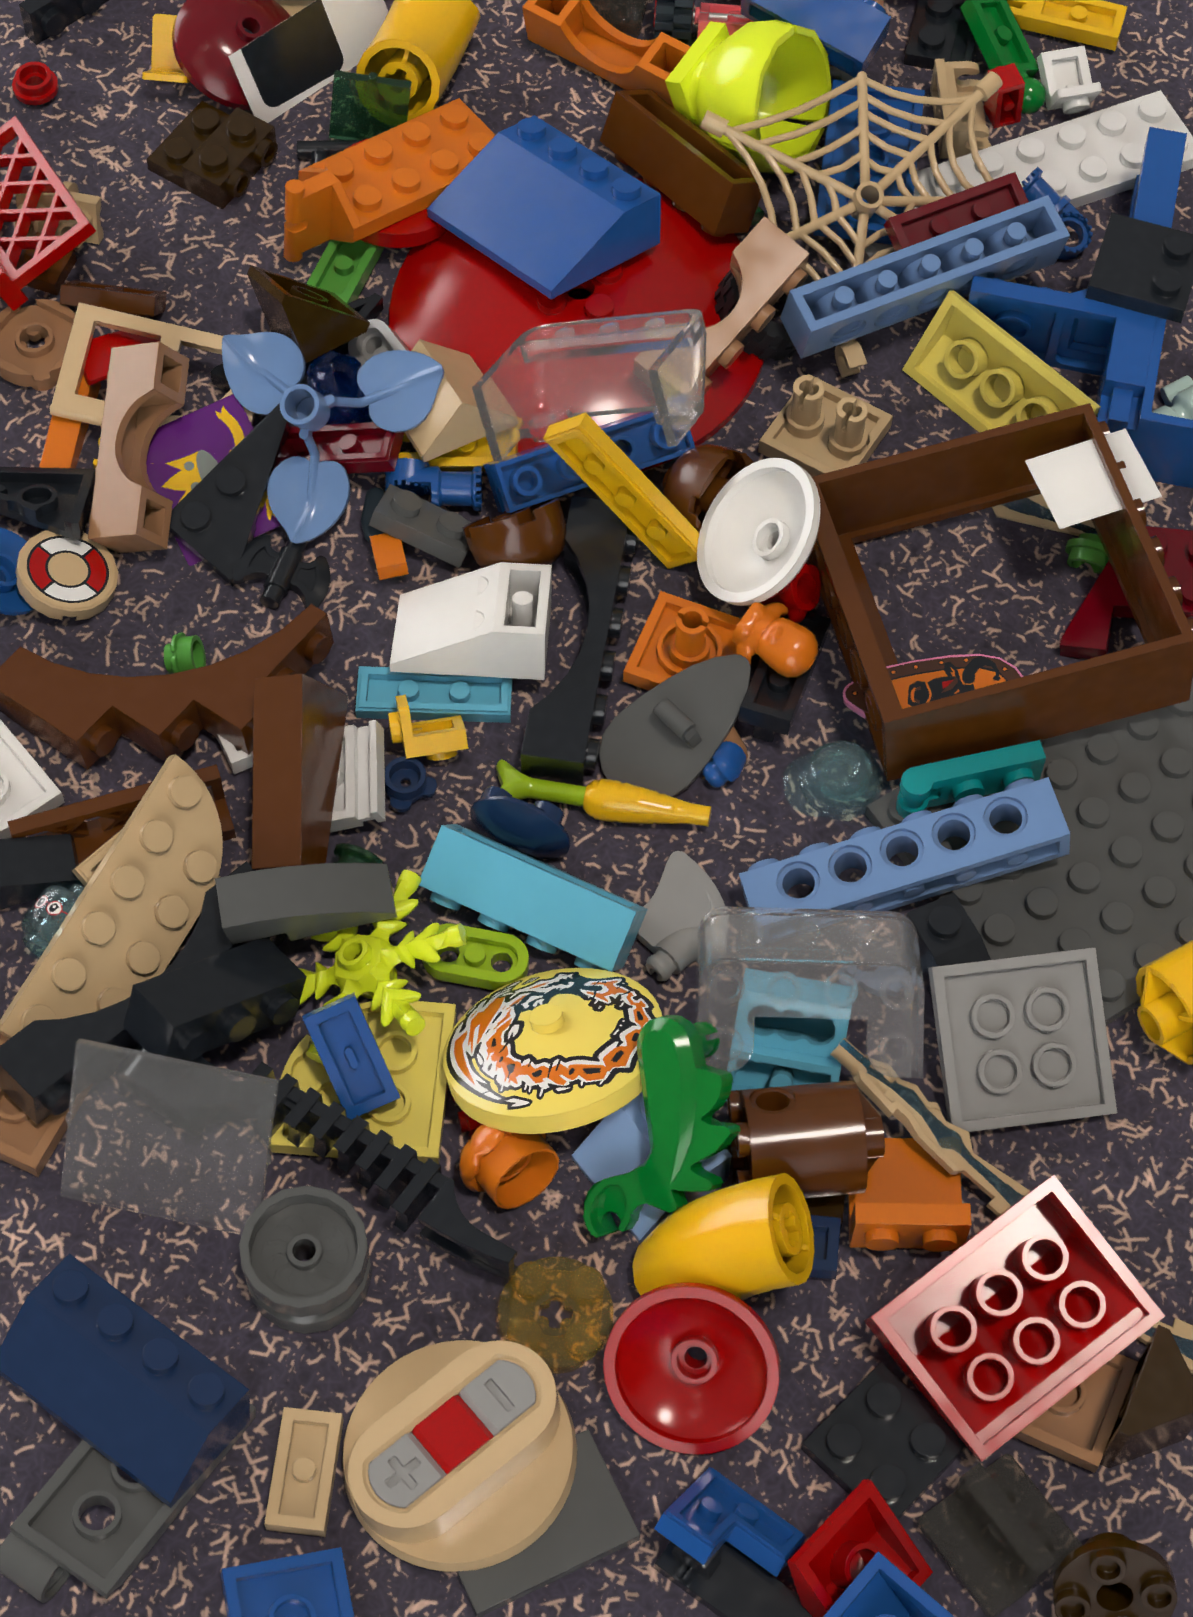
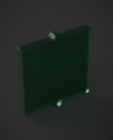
M335 70L329 138L365 140L407 122L412 82L378 77L375 72L365 75Z

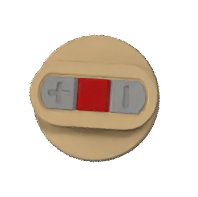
M472 1340L447 1341L420 1348L401 1357L373 1380L358 1400L352 1412L345 1434L342 1460L346 1493L357 1519L366 1532L385 1550L415 1566L444 1572L478 1570L501 1563L519 1554L543 1535L555 1521L568 1498L575 1477L577 1465L576 1433L568 1407L556 1389L555 1380L550 1368L530 1348L519 1343L504 1340L488 1342Z

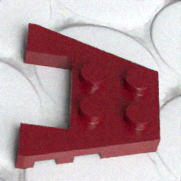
M1146 526L1149 536H1157L1160 540L1165 559L1163 567L1167 576H1175L1179 582L1183 598L1181 607L1186 618L1193 616V530ZM1110 561L1107 562L1060 640V656L1091 659L1106 655L1108 653L1114 617L1134 618Z

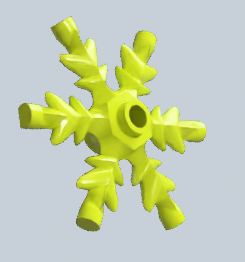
M403 870L397 880L393 894L397 912L396 918L372 923L374 930L370 935L357 934L358 926L311 936V939L328 942L322 950L325 952H336L335 962L328 969L321 963L315 962V972L299 968L307 976L300 998V1005L314 993L315 999L318 1000L324 996L332 985H338L340 987V994L327 1001L323 1006L355 993L357 999L359 996L372 999V1011L377 1010L381 1006V1024L383 1027L390 1025L395 1017L407 1035H418L425 1027V1020L410 1004L418 1001L421 998V993L402 989L407 985L408 980L397 979L395 966L403 962L410 968L415 969V958L432 963L439 962L438 950L466 945V930L459 923L437 934L439 923H432L416 937H414V931L412 930L406 934L398 946L391 945L389 937L405 928L407 923L401 920L414 911L419 903L418 899L408 898L417 890L422 879L413 871ZM312 1041L306 1055L310 1059L323 1064Z

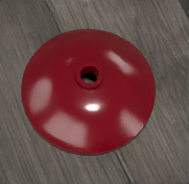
M187 0L181 7L173 25L172 44L176 60L184 75L204 95L227 107L251 110L228 56L285 21L291 15L275 0ZM244 28L250 30L253 34L248 33Z

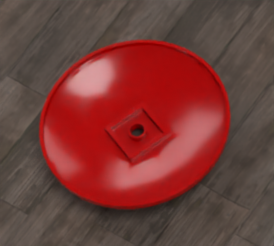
M635 177V178H637L639 181H641V182H643L644 184H646V183L643 181L642 178ZM651 187L661 194L660 244L550 299L450 231H447L439 238L423 245L414 246L409 251L393 287L389 307V327L397 333L410 351L421 339L469 354L512 418L517 419L518 452L546 444L547 442L543 437L549 425L585 412L600 426L667 404L668 402L634 374L635 360L667 324L684 329H703L721 321L714 307L717 304L716 299H714L715 292L719 288V283L730 271L732 252L741 242L734 233L727 234L725 237H716L706 233L701 229V224L687 212L675 208L669 197L659 189ZM575 289H584L592 295L586 299L579 300L570 297L568 293ZM742 351L730 367L725 369L720 365L709 377L713 384L698 403L693 405L688 401L683 406L695 447L710 439L740 410L753 391L764 364L763 359H759L758 356L752 353L749 355ZM673 458V459H670V460H667V461H664V462H661V463H658V464H655V465H652V466H649V467H646V468H643V469H640V470H641V471H644V470H647V469H650V468L659 466V465H661V464L670 462V461H672V460H674V459H676V458Z

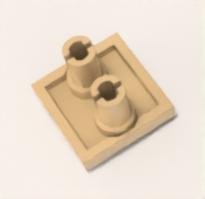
M810 374L803 375L795 380L793 395L759 440L758 452L769 458L790 460L805 469L811 477L866 463L891 428L893 415Z

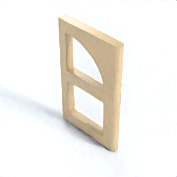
M79 302L52 404L49 407L50 415L101 427L105 401L78 395L96 325L160 340L161 343L179 353L183 345L222 355L223 336ZM230 389L223 398L232 395V390ZM243 407L253 425L255 413ZM169 415L160 426L185 415Z

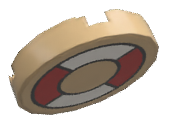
M48 530L29 538L19 551L15 570L18 591L33 609L45 616L62 620L63 616L76 617L75 621L85 620L104 611L114 597L118 579V569L113 555L105 546L89 540L88 534L84 532L81 540H73Z

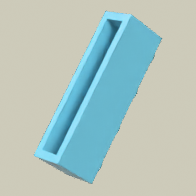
M458 824L441 825L421 874L422 880L419 885L432 891L430 899L437 904L453 910H460L461 905H464L479 912L477 920L488 927L507 932L510 926L528 934L526 943L539 950L555 954L557 948L577 956L574 964L580 968H594L611 972L624 967L648 910Z

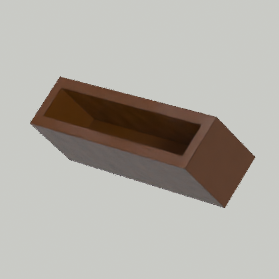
M652 90L616 91L600 142L615 153L614 156L619 162L631 166L642 175L643 181L647 185L659 189L669 197L675 208L687 212L701 224V229L706 233L716 237H725L727 234L748 232L762 196L749 167Z

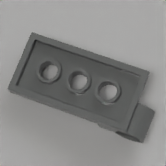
M250 1404V1421L171 1508L139 1483H130L123 1480L118 1474L119 1467L82 1440L10 1526L11 1532L0 1546V1574L41 1603H47L55 1597L71 1574L108 1599L119 1586L124 1584L256 1418V1407ZM103 1505L110 1508L114 1512L115 1517L106 1528L91 1530L80 1522L82 1514L92 1506Z

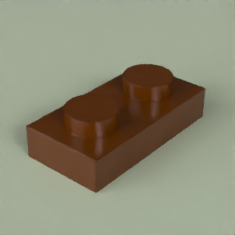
M73 280L61 284L60 304L75 306V314L80 302L150 319V316H155L165 311L167 292Z

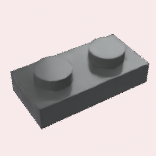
M392 484L388 486L373 512L369 526L458 568L461 567L469 552L462 527L472 523L471 521L466 520L458 513L447 511L432 504L411 491L403 490Z

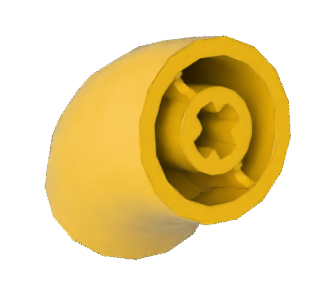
M394 0L379 31L364 51L356 70V85L361 100L373 114L386 122L402 124L434 109L451 81L481 17L475 4L471 0Z
M781 1173L722 1188L682 1206L662 1220L637 1247L632 1268L634 1285L640 1296L664 1285L689 1282L711 1285L732 1293L741 1300H745L760 1293L805 1283L813 1266L814 1231L804 1194L794 1178L786 1173Z

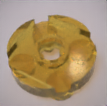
M545 1257L534 1262L522 1263L518 1266V1270L510 1281L504 1286L499 1299L498 1323L500 1334L504 1341L519 1343L536 1352L546 1362L552 1374L568 1373L584 1366L586 1361L592 1359L598 1351L600 1352L604 1348L613 1325V1302L601 1273L594 1267L586 1266L580 1261L567 1257ZM551 1302H562L563 1309L572 1312V1318L562 1319L560 1328L549 1327L548 1318L539 1316L540 1310L549 1308Z

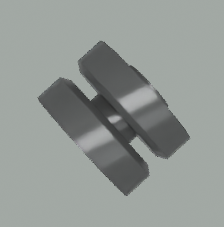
M307 1185L283 1189L262 1201L246 1220L239 1243L241 1265L249 1295L262 1316L281 1329L303 1334L331 1330L353 1316L367 1296L372 1278V1269L365 1226L351 1203L332 1190Z

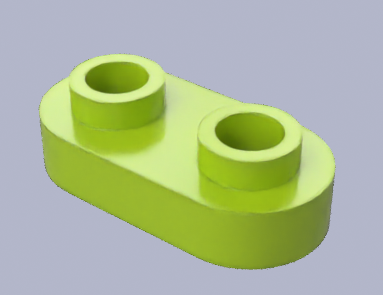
M446 923L439 925L437 934L456 924ZM464 926L466 930V945L456 948L447 947L437 951L439 956L446 951L457 953L459 956L455 961L444 962L440 959L439 962L432 963L422 960L425 970L435 979L494 991L504 985L527 977L529 971L528 950L519 938L507 933ZM497 961H507L511 964V968L505 972H498L492 966Z

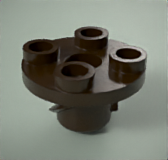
M1104 1532L1091 1537L1084 1545L1078 1547L1063 1559L1053 1578V1601L1057 1617H1171L1177 1604L1175 1578L1167 1561L1152 1548L1132 1541L1127 1536L1116 1532Z

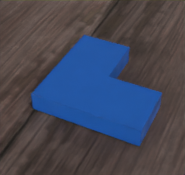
M711 1467L663 1512L654 1528L702 1565H705L727 1541L775 1577L787 1566V1561L800 1549L807 1538L804 1533Z

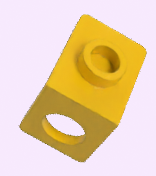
M155 14L153 16L151 70L142 72V79L178 83L190 82L181 70L173 50L172 31L177 15Z

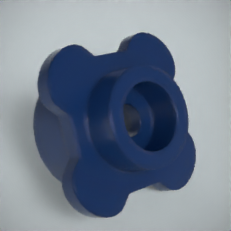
M406 756L398 757L386 766L385 792L391 799L390 805L393 810L406 812L410 810L412 803L422 797L430 798L436 793V780L426 776V770L418 757L406 759ZM408 780L411 784L408 787H403L401 782Z

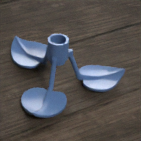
M258 332L243 335L230 334L224 335L222 338V360L225 375L232 393L239 403L255 414L266 416L280 403L281 414L288 422L300 428L299 436L304 440L309 451L310 461L300 456H293L282 461L272 471L267 486V496L271 510L286 531L290 541L295 544H303L314 540L331 529L344 513L350 498V480L346 469L336 461L319 462L320 454L312 437L314 431L321 429L328 422L330 408L334 406L362 408L369 405L370 418L378 427L395 433L406 432L416 428L426 420L444 377L443 366L433 358L414 351L391 350L372 356L359 369L357 383L365 395L364 397H335L331 394L324 397L310 386L299 384L305 374V360L297 344L289 337L276 332Z

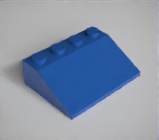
M534 115L524 118L517 124L498 132L427 208V216L548 298L553 299L660 244L661 194Z

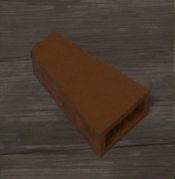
M304 674L254 678L252 869L254 870L326 863L348 695Z

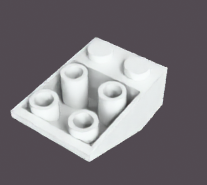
M500 562L401 594L390 658V672L545 680L551 617L552 565Z

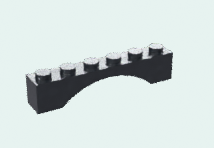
M572 496L566 524L564 564L575 579L584 600L588 628L581 651L568 674L549 695L529 710L521 750V773L535 779L583 786L586 769L596 770L600 739L592 738L594 725L604 726L606 719L608 695L600 694L603 681L612 682L616 651H609V644L611 638L620 639L624 609L616 608L618 596L628 597L632 567L624 566L626 554H636L638 537L602 500Z
M246 861L229 875L256 870L252 869V866ZM216 884L205 892L201 915L190 940L175 961L162 974L251 942L247 941L232 945L222 929ZM283 933L268 938L278 947L287 937V934ZM130 997L96 1012L64 1019L34 1020L0 1046V1088L37 1125L51 1114L59 1115L66 1111L74 1103L79 1092L95 1080L103 1081L110 1077L118 1069L122 1059L140 1045L123 1027Z

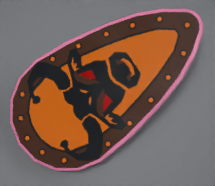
M984 654L947 655L886 666L902 709L1023 677L1014 665L1000 657ZM851 682L843 690L844 704L865 719L864 712L868 713L865 700V690L867 688L861 690L857 682Z

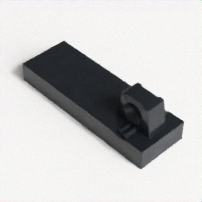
M808 612L805 618L798 623L808 628L815 635L818 642V655L806 673L798 677L787 678L778 674L760 658L740 706L738 718L740 722L754 725V738L771 743L774 740L775 732L784 735L789 734L827 638L831 623L830 618ZM788 615L781 616L780 618L788 619Z
M672 1542L668 1544L655 1562V1570L719 1617H813L801 1605L797 1593L727 1542L720 1547L705 1565H702Z

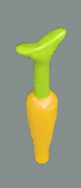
M503 759L499 760L496 765L498 779L501 784L500 788L509 792L516 799L532 798L581 806L595 820L606 822L693 824L709 827L711 806L689 803L666 794H660L654 790L622 783L617 780L601 778L600 780L590 782L587 786L531 778L512 767Z

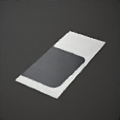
M316 0L228 56L253 115L269 123L358 65L364 51L376 36L388 14L385 1Z

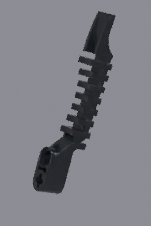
M141 1045L136 1048L117 1071L121 1081L132 1092L195 1134H200L209 1123L254 1116L258 1117L261 1121L259 1133L269 1140L284 1122L289 1127L287 1140L296 1145L297 1148L311 1133L314 1135L315 1140L314 1153L324 1159L331 1149L335 1147L338 1150L336 1166L348 1173L353 1165L356 1164L360 1168L358 1183L368 1190L373 1184L379 1187L377 1202L386 1209L392 1207L396 1210L394 1226L403 1232H406L418 1217V1221L425 1225L420 1232V1237L457 1259L509 1281L518 1270V1266L514 1265L517 1251L477 1229L462 1214L456 1201L455 1182L441 1173V1165L430 1158L425 1164L419 1161L417 1151L407 1144H404L401 1149L394 1146L393 1137L382 1129L377 1135L372 1133L369 1122L357 1115L353 1121L347 1118L345 1108L335 1101L330 1106H327L323 1103L322 1094L310 1087L306 1093L300 1090L298 1080L288 1073L281 1080H275L273 1068L261 1062L248 1078L235 1080L201 1056L163 1069Z

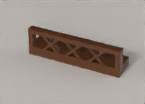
M217 764L194 770L206 787L211 786V788H208V791L218 811L223 841L236 838ZM152 782L7 821L11 837H26L44 831L48 832L36 836L71 834L74 837L78 863L80 864L125 826ZM100 817V818L95 819V820H91V821H88V822H84L85 820H88V819H91V818Z

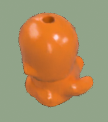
M754 602L733 632V642L737 645V655L745 657L751 665L752 656L758 654L774 671L787 678L798 677L809 670L818 655V642L815 635L808 628L786 618H780L788 614V608L778 602H771L766 605Z

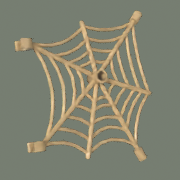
M860 71L857 77L798 107L731 127L727 125L729 120L707 110L699 128L719 138L725 135L746 161L759 186L768 219L777 226L775 210L766 183L744 146L764 156L779 178L789 202L793 230L786 234L794 241L801 239L818 252L830 267L838 273L843 271L840 265L824 247L808 235L817 230L822 231L839 246L852 267L863 264L865 249L881 237L888 235L885 228L866 238L868 220L874 213L887 221L888 218L897 214L886 207H906L904 212H907L915 207L945 198L944 196H930L919 181L914 162L926 151L933 176L942 192L946 196L954 194L941 175L935 156L934 144L945 133L946 150L952 171L963 188L967 190L974 187L967 181L959 168L953 149V126L967 113V134L972 159L985 182L994 180L978 154L974 121L976 104L980 100L987 101L1002 87L1003 82L998 74L990 71L973 87L974 93L971 96L936 98L917 96L894 90L867 78V73ZM857 86L856 101L802 128L759 141L743 133L802 114ZM868 87L890 97L912 103L939 106L961 105L946 119L917 116L893 108L869 95ZM868 103L889 115L913 123L937 127L928 136L896 126L868 111ZM858 109V127L829 145L809 154L792 158L769 146L798 138L825 127ZM869 120L893 133L919 141L920 143L911 152L889 145L869 132ZM857 136L859 137V152L841 165L818 171L804 164L836 150ZM869 141L882 150L903 159L894 168L877 164L870 159ZM859 162L860 185L856 190L829 177L830 175L844 172ZM778 163L800 174L807 195L811 222L801 227L797 203L788 179ZM870 168L885 176L878 183L870 181ZM907 169L909 170L912 184L921 196H913L905 187L902 174ZM809 179L825 186L831 199L832 212L819 218ZM896 180L898 190L903 196H884L883 191ZM836 192L849 198L848 204L839 207ZM851 215L854 219L858 220L856 233L844 217ZM837 221L855 244L854 255L842 238L827 225ZM893 246L880 250L865 262L893 253L895 250ZM807 263L805 271L814 281L822 279L813 267ZM1015 279L1008 281L1012 283H1017ZM853 339L836 346L835 358L842 378L860 373V366L867 365L863 349L858 341Z

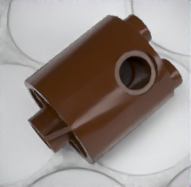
M855 1080L731 1091L727 1099L730 1123H736L741 1128L739 1134L728 1146L729 1153L732 1155L731 1171H736V1184L786 1173L795 1179L805 1198L860 1194L866 1191L868 1171L879 1157H884L885 1138L880 1112L875 1109L858 1089Z

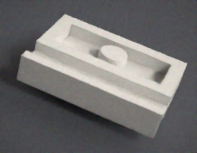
M377 720L369 721V725L357 728L353 724L344 728L330 832L363 826L364 821L373 819L377 822L386 821L384 729Z

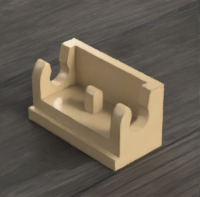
M935 59L930 86L931 97L971 96L974 93L973 87L980 80H958L957 78L964 74H979V65L972 61L944 62V59ZM981 100L976 104L974 121L978 151L991 147V143L988 140L990 135L989 128L986 126L983 102ZM961 104L932 105L934 118L946 119ZM968 113L953 126V149L956 158L971 153L967 134ZM946 133L938 140L940 158H948Z

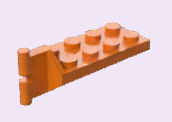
M458 98L299 170L298 180L292 179L285 184L284 217L286 222L284 224V258L289 262H298L302 259L303 252L329 240L354 243L428 208L494 138L495 134Z

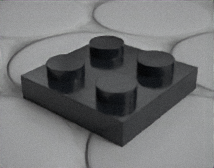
M882 1362L814 1430L801 1446V1450L849 1495L863 1479L872 1480L898 1520L967 1448L946 1421Z

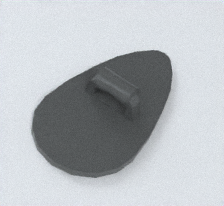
M733 654L714 657L694 664L663 681L614 717L602 736L599 757L602 772L606 779L633 784L671 797H676L688 789L703 772L704 767L712 760L713 754L724 742L739 716L740 706L750 684L751 667L749 661L742 655Z

